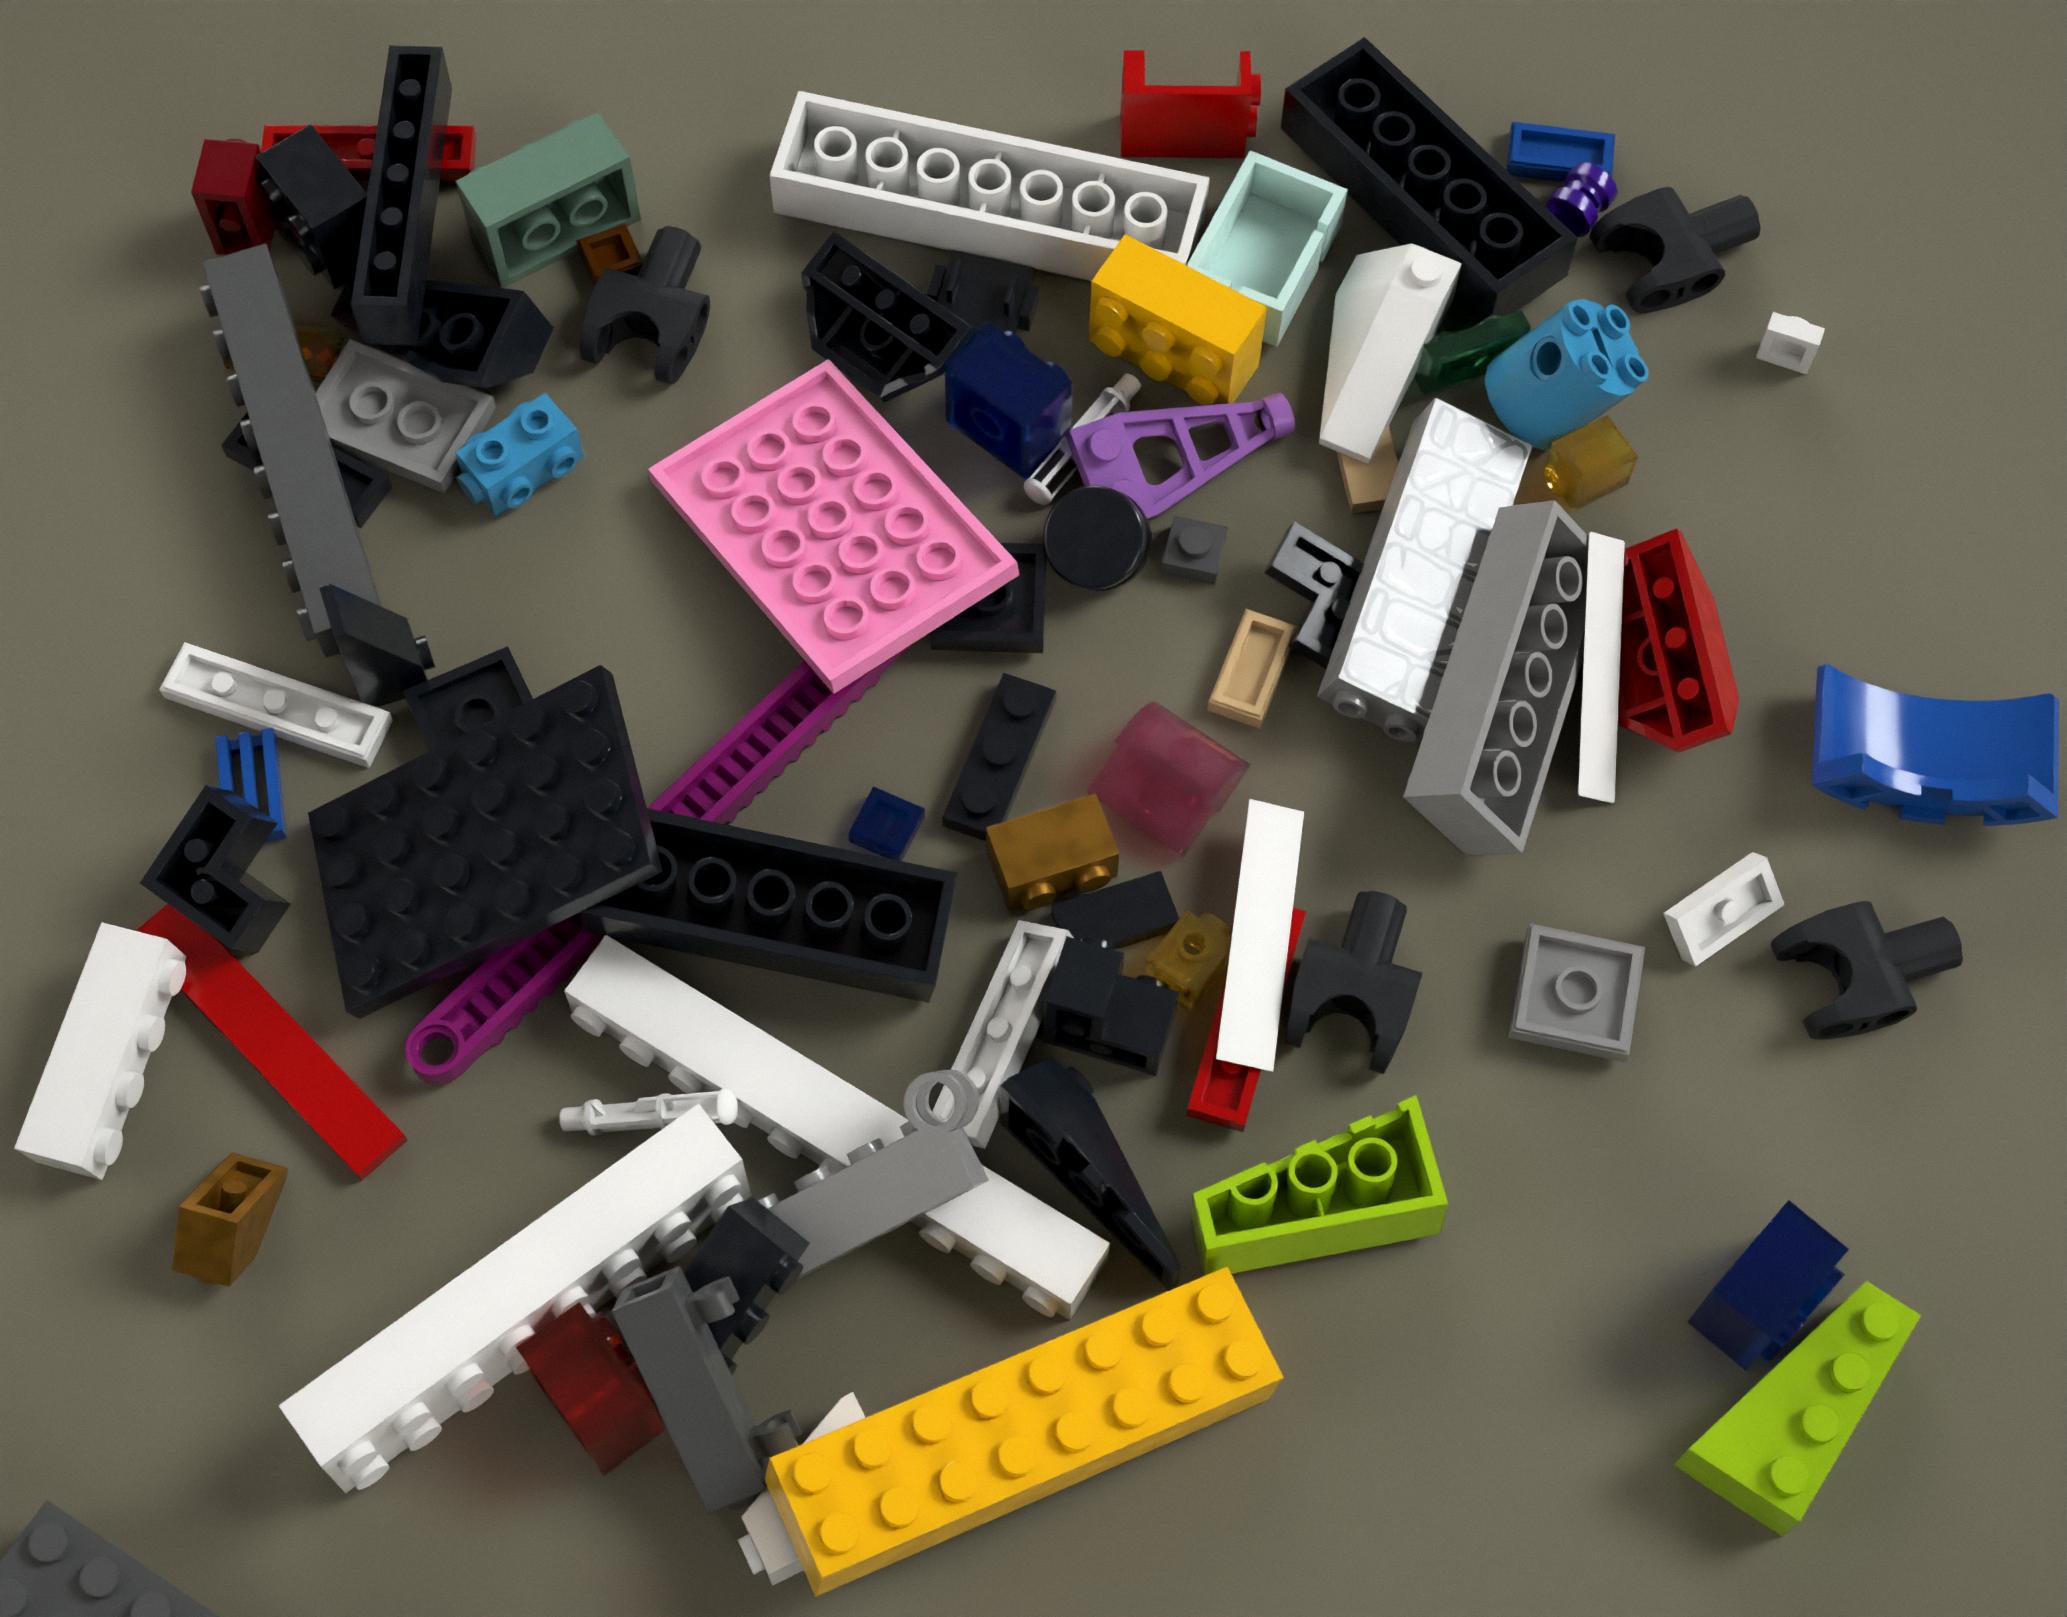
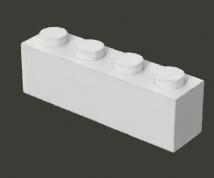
M101 922L15 1144V1150L37 1163L103 1180L108 1165H112L116 1161L123 1143L121 1130L128 1111L138 1103L144 1088L143 1071L150 1053L159 1047L165 1032L164 1016L171 997L180 991L185 980V960L187 956L168 939Z

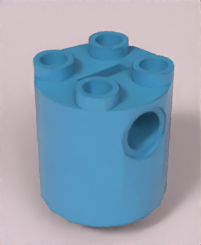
M1585 299L1570 301L1492 360L1487 366L1485 378L1488 398L1499 420L1512 435L1531 444L1535 448L1545 450L1557 447L1631 395L1639 385L1648 379V367L1639 356L1638 349L1628 332L1630 330V321L1624 311L1613 304L1604 308L1598 303Z

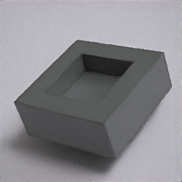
M1174 516L1161 573L1215 585L1228 527Z

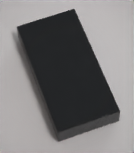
M1161 870L1051 905V914L1057 928L1068 930L1078 940H1081L1083 937L1102 939L1113 945L1115 949L1180 929L1181 921Z

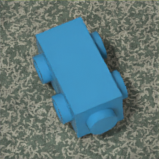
M543 393L533 401L524 402L515 407L506 419L488 431L479 432L470 437L464 446L455 452L462 473L457 477V482L473 504L476 505L482 501L496 517L508 508H515L525 503L531 497L533 491L554 477L559 478L568 474L576 466L577 462L584 458L578 429L546 393Z

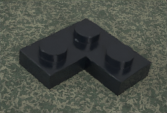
M1294 522L1286 530L1264 573L1311 601L1288 647L1327 669L1364 563L1297 522Z

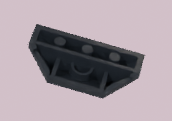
M835 231L832 232L801 272L803 289L806 290V312L812 350L825 360L829 359L840 371L884 403L943 375L976 332L971 325Z

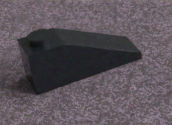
M332 584L319 587L333 636L362 703L380 707L405 699L403 690L428 680L425 670L435 668V663L426 636L414 638L406 617Z

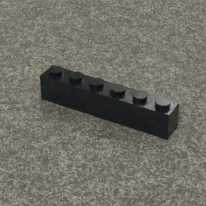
M389 45L351 307L363 344L418 345L452 95V85L443 47Z

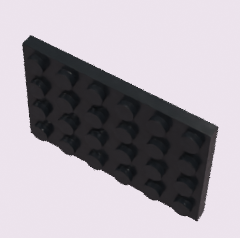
M602 665L308 812L345 1010L358 1019L663 872L614 677Z

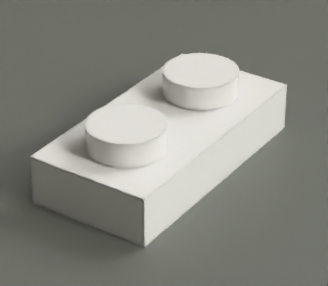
M1752 852L1663 914L1681 959L1693 966H1697L1785 904L1767 857Z

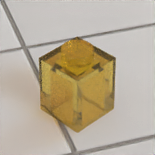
M1607 415L1552 442L1544 467L1545 479L1551 491L1556 496H1562L1572 511H1575L1628 485L1638 456Z

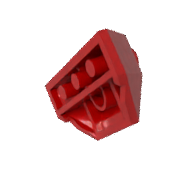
M1676 528L1625 548L1618 724L1677 753L1732 734L1740 699L1715 599L1682 532Z

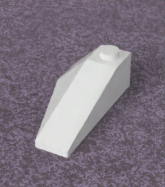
M1415 244L1356 255L1335 295L1319 438L1320 445L1366 464L1370 463L1453 302L1462 263Z

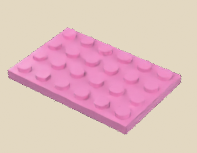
M829 359L648 468L651 481L833 694L1019 576L1017 561Z

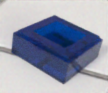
M873 786L848 833L849 842L885 858L902 861L925 818V808Z

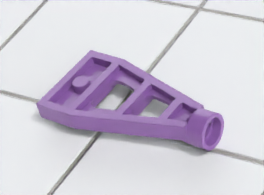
M1278 392L1253 402L1120 412L1070 429L1065 434L1084 486H1105L1128 495L1141 506L1148 520H1151L1269 440L1273 441L1293 434L1295 420L1288 400L1282 393ZM1256 414L1262 430L1258 429L1255 424ZM1211 423L1223 424L1231 444L1230 448L1209 460H1199L1189 434V429ZM1168 437L1176 445L1182 461L1181 469L1159 485L1148 484L1137 460L1133 444L1140 438Z

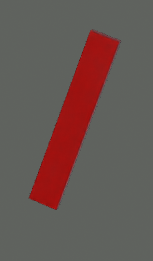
M169 904L136 930L141 933L168 939L187 956L185 960L186 976L180 990L361 1181L408 1141L404 1133L214 936Z

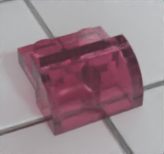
M1152 701L1140 709L1114 741L1118 746L1087 793L1090 795L1096 793L1098 800L1184 857L1214 811L1220 812L1251 764L1158 702Z

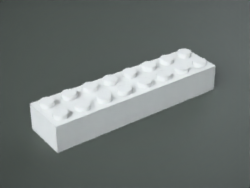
M798 91L769 175L773 210L777 214L949 251H961L1092 281L1125 234L1187 266L1200 239L1206 216L1210 177Z
M698 1103L279 1405L280 1409L322 1469L345 1493L354 1487L358 1490L369 1487L386 1474L389 1470L387 1463L407 1448L411 1451L418 1450L436 1438L442 1430L440 1424L461 1409L464 1413L469 1412L483 1404L493 1394L494 1388L492 1386L512 1371L516 1375L521 1374L536 1365L546 1353L544 1348L562 1334H565L566 1337H571L585 1329L595 1319L597 1315L595 1310L614 1296L618 1299L622 1289L646 1280V1273L663 1260L671 1263L687 1254L697 1243L695 1237L712 1224L717 1223L729 1205L751 1197L742 1158Z

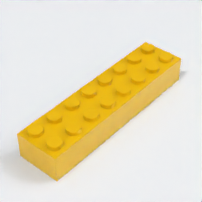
M1227 1266L775 1455L769 1459L765 1482L814 1595L817 1597L1267 1401L1284 1377Z

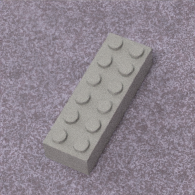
M1555 500L1499 507L1403 796L1465 855L1523 853L1584 657L1588 536Z

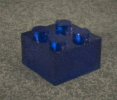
M986 321L968 343L961 347L944 364L946 422L1025 480L1030 478L1059 444V441L1071 429L1072 381L1066 372L1054 362H1044L1030 352L1017 335L1010 331L1003 332L989 321ZM1058 449V450L1056 451V453L1050 458V460L1059 452V449Z
M1788 1200L1711 1290L1687 1322L1745 1371L1758 1356H1761L1770 1363L1806 1322L1808 1316L1845 1275L1836 1267V1264L1849 1249Z

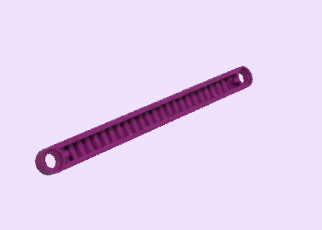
M910 646L835 694L832 693L804 660L648 808L721 824L733 822L742 806L748 807L758 791L764 792L774 776L780 777L784 773L786 765L790 761H796L806 745L812 746L822 730L828 731L838 715L844 716L850 703L854 700L859 701L869 685L874 687L878 683L881 674ZM581 912L491 955L414 1027L407 1037L405 1045L406 1058L416 1076L426 1083L436 1085L450 1083L461 1076L492 1045H499L510 1028H517L524 1014L534 1012L538 1007L540 999L543 996H550L555 991L556 984L560 980H567L577 964H584L590 952L599 945L605 936L582 932ZM443 1038L452 1042L454 1047L453 1053L445 1063L433 1066L421 1060L422 1049L429 1041Z

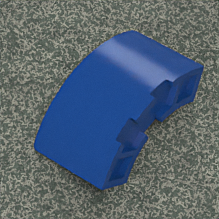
M1830 664L1818 666L1812 785L1844 803L1864 810L1869 807V801L1899 808V819L1944 825L1945 815L1984 816L1983 826L2014 825L2058 818L2059 700L2053 694L2046 693L2023 698L1985 701L1926 698L1886 690L1865 683L1837 670Z

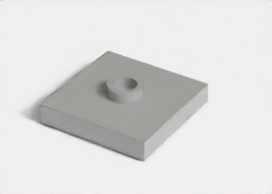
M1529 923L1526 930L1508 1038L1626 1062L1631 1046L1645 947Z

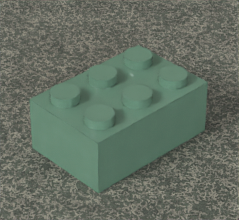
M600 112L582 120L572 121L562 130L535 143L525 144L517 149L516 152L487 166L477 167L467 176L456 180L472 243L501 288L578 251L576 240L625 223L629 226L641 220L630 156Z

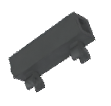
M679 1266L622 1289L612 1313L707 1513L727 1505L730 1510H738L752 1504L763 1491H766L765 1475L770 1457L797 1447L798 1443L795 1437L801 1435L802 1430L792 1410L776 1414L760 1425L755 1426L707 1324L721 1320L735 1312L732 1304L740 1299L736 1289L728 1276L713 1281L696 1292H692Z

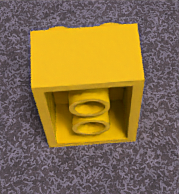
M1125 234L1091 281L1089 341L1094 343L1104 354L1111 357L1119 356L1140 367L1150 378L1157 381H1167L1186 391L1193 400L1202 405L1229 404L1235 402L1259 367L1267 307Z

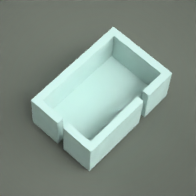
M1249 151L1187 266L1266 306L1267 311L1262 341L1278 347L1318 271L1319 261L1323 262L1341 228L1347 189Z

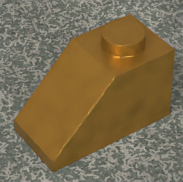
M231 1152L179 1206L172 1271L193 1276L202 1283L221 1284L230 1287L257 1255L287 1179L288 1168Z

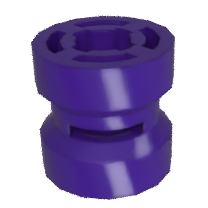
M1587 162L1578 163L1565 178V187L1555 190L1545 204V207L1577 237H1584L1597 223V213L1608 209L1618 193L1612 177L1602 168Z

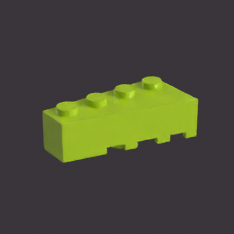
M1417 1095L1398 1102L1396 1109L1376 1118H1372L1369 1115L1348 1125V1130L1317 1143L1315 1139L1294 1148V1154L1267 1165L1263 1162L1193 1193L1190 1224L1203 1276L1227 1266L1231 1274L1441 1234L1448 1201Z
M1868 1281L1864 1282L1701 1436L1674 1466L1783 1537L1803 1518L1921 1315Z

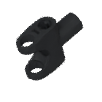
M1663 187L1635 197L1605 214L1593 226L1589 238L1599 252L1611 250L1614 253L1620 251L1636 252L1646 257L1653 265L1650 273L1637 280L1626 293V299L1635 312L1649 313L1681 305L1715 289L1725 277V270L1715 255L1757 239L1760 235L1761 226L1758 212L1753 202L1747 196L1740 194L1689 214L1672 187Z
M665 226L657 230L638 276L605 268L601 272L589 298L580 337V355L582 360L599 363L605 353L609 354L613 347L621 341L634 337L646 338L659 347L655 363L656 380L668 384H674L679 380L698 348L710 312V298L708 295L685 289L701 252V245L696 238L678 227Z
M1378 891L1359 892L1353 905L1341 947L1309 938L1291 997L1285 1044L1300 1048L1305 1032L1309 1033L1315 1022L1323 1016L1334 1013L1348 1014L1358 1019L1368 1031L1371 1040L1370 1052L1373 1053L1368 1070L1381 1074L1386 1072L1405 1032L1422 977V972L1391 963L1407 913L1405 904L1401 903L1396 897Z
M1869 901L1855 902L1824 911L1788 928L1771 942V948L1777 960L1787 961L1796 959V962L1810 961L1820 964L1829 970L1838 982L1840 994L1839 997L1833 999V1004L1814 1011L1803 1021L1809 1037L1817 1040L1860 1035L1905 1020L1917 1011L1916 1003L1906 982L1961 966L1963 961L1962 944L1953 923L1945 917L1884 933L1873 905Z

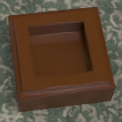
M626 223L576 240L578 252L594 287L605 268L638 276L643 261Z

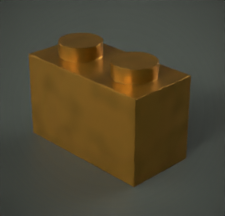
M1096 793L986 827V851L1008 911L1022 906L1027 910L1038 909L1053 902L1057 895L1076 889L1080 892L1095 891L1107 885L1111 878L1118 876L1119 851Z

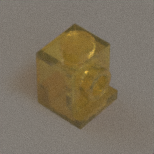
M1186 910L1156 950H1152L1146 957L1144 975L1158 978L1166 982L1171 990L1178 991V1003L1192 1012L1228 965L1231 940L1228 938L1231 934L1229 928L1222 920L1211 913L1203 912L1198 918ZM1189 943L1201 953L1197 955L1189 954L1184 950L1183 946Z

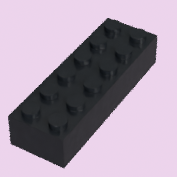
M1365 37L1285 88L1281 129L1340 187L1347 189V193L1401 246L1415 244L1462 263L1454 297L1488 330H1491L1568 276L1578 237Z
M647 808L663 872L581 911L582 932L601 936L607 935L611 938L929 1003L936 986L958 873Z

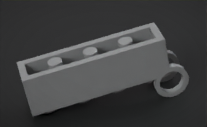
M947 1069L918 1076L910 1083L904 1095L903 1106L908 1122L900 1126L904 1135L903 1138L886 1147L883 1146L880 1138L851 1151L847 1154L851 1165L832 1175L828 1167L825 1166L803 1176L794 1182L798 1193L781 1202L778 1201L775 1193L758 1200V1202L810 1243L798 1260L803 1265V1270L797 1280L989 1181L963 1129L974 1119L979 1107L978 1090L974 1082L966 1074L957 1070ZM937 1082L947 1086L955 1099L954 1112L948 1121L938 1119L929 1107V1093Z

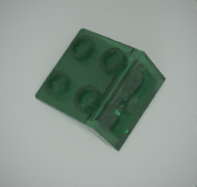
M1454 297L1435 337L1428 343L1423 344L1418 370L1414 376L1423 395L1428 396L1486 375L1487 366L1492 360L1530 332L1531 326L1522 310L1505 316L1492 315L1480 322Z

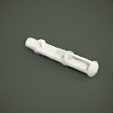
M1125 373L1114 387H1107L1102 391L1099 398L1073 428L1105 418L1111 412H1128L1131 407L1130 400L1141 389L1139 380L1133 375ZM1066 437L1059 441L1055 449L1031 477L1024 482V490L1027 496L1037 504H1049L1078 469L1076 465L1051 495L1046 487L1070 459L1075 462ZM1058 449L1065 454L1042 482L1033 479Z
M722 1088L720 1091L678 1095L662 1093L655 1097L638 1098L637 1102L603 1105L598 1099H592L585 1102L584 1106L563 1108L560 1112V1125L564 1132L587 1130L592 1136L601 1135L603 1132L650 1128L663 1129L698 1103L714 1123L729 1125L737 1117L738 1101L734 1092L729 1088Z

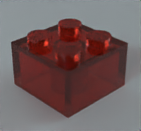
M578 1302L517 1346L516 1349L534 1380L603 1476H605L663 1433L665 1429L657 1413L659 1410L636 1362L628 1368L624 1362L630 1357L621 1345L623 1342L602 1312L591 1318L581 1303Z

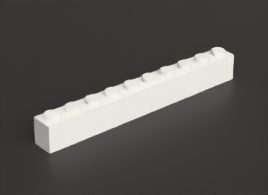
M605 935L564 990L573 1012L571 1018L582 1029L597 1037L603 1031L621 1042L619 1048L638 1064L648 1067L651 1062H654L670 1072L669 1080L687 1094L720 1091L722 1088L731 1089L738 1101V1114L733 1123L747 1128L750 1123L769 1134L767 1140L777 1150L791 1158L797 1159L802 1154L820 1165L818 1169L827 1166L832 1175L851 1165L847 1154L878 1138H880L883 1146L886 1147L904 1137L900 1126L907 1123L908 1119ZM983 1165L982 1167L989 1181L910 1221L921 1228L919 1235L927 1243L945 1253H949L952 1248L972 1260L970 1266L980 1276L997 1285H1001L1003 1280L1009 1282L1024 1292L1022 1299L1029 1306L1048 1317H1053L1057 1312L1070 1320L1109 1257V1242Z

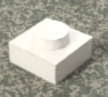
M1773 312L1755 358L1807 375L1820 346L1825 328L1810 324L1799 317L1785 316Z

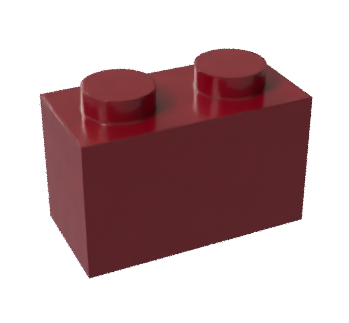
M204 139L191 194L216 254L228 255L265 243L270 252L275 226L269 216V212L274 209L267 202L257 184V181L263 178L256 156L261 153L258 143H248L240 139H228L226 141Z

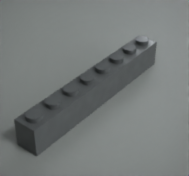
M265 243L202 262L209 284L199 287L210 318L219 316L222 328L213 330V335L223 362L230 360L233 362L236 373L226 375L232 397L237 407L246 406L249 415L248 419L240 421V425L249 451L251 453L259 451L263 464L254 467L260 490L264 499L273 497L277 511L268 514L274 537L278 546L287 544L291 558L282 561L288 584L292 593L301 591L306 606L296 609L302 631L307 641L317 638L327 658L341 652L333 636L319 587L332 584L381 607L382 605L281 280Z

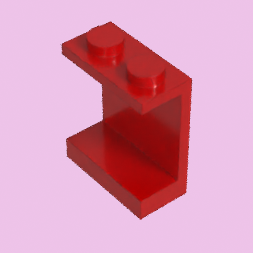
M1124 50L1120 105V157L1244 158L1247 137H1256L1257 106H1260L1261 74L1251 73V51H1240L1236 86L1145 85V50Z

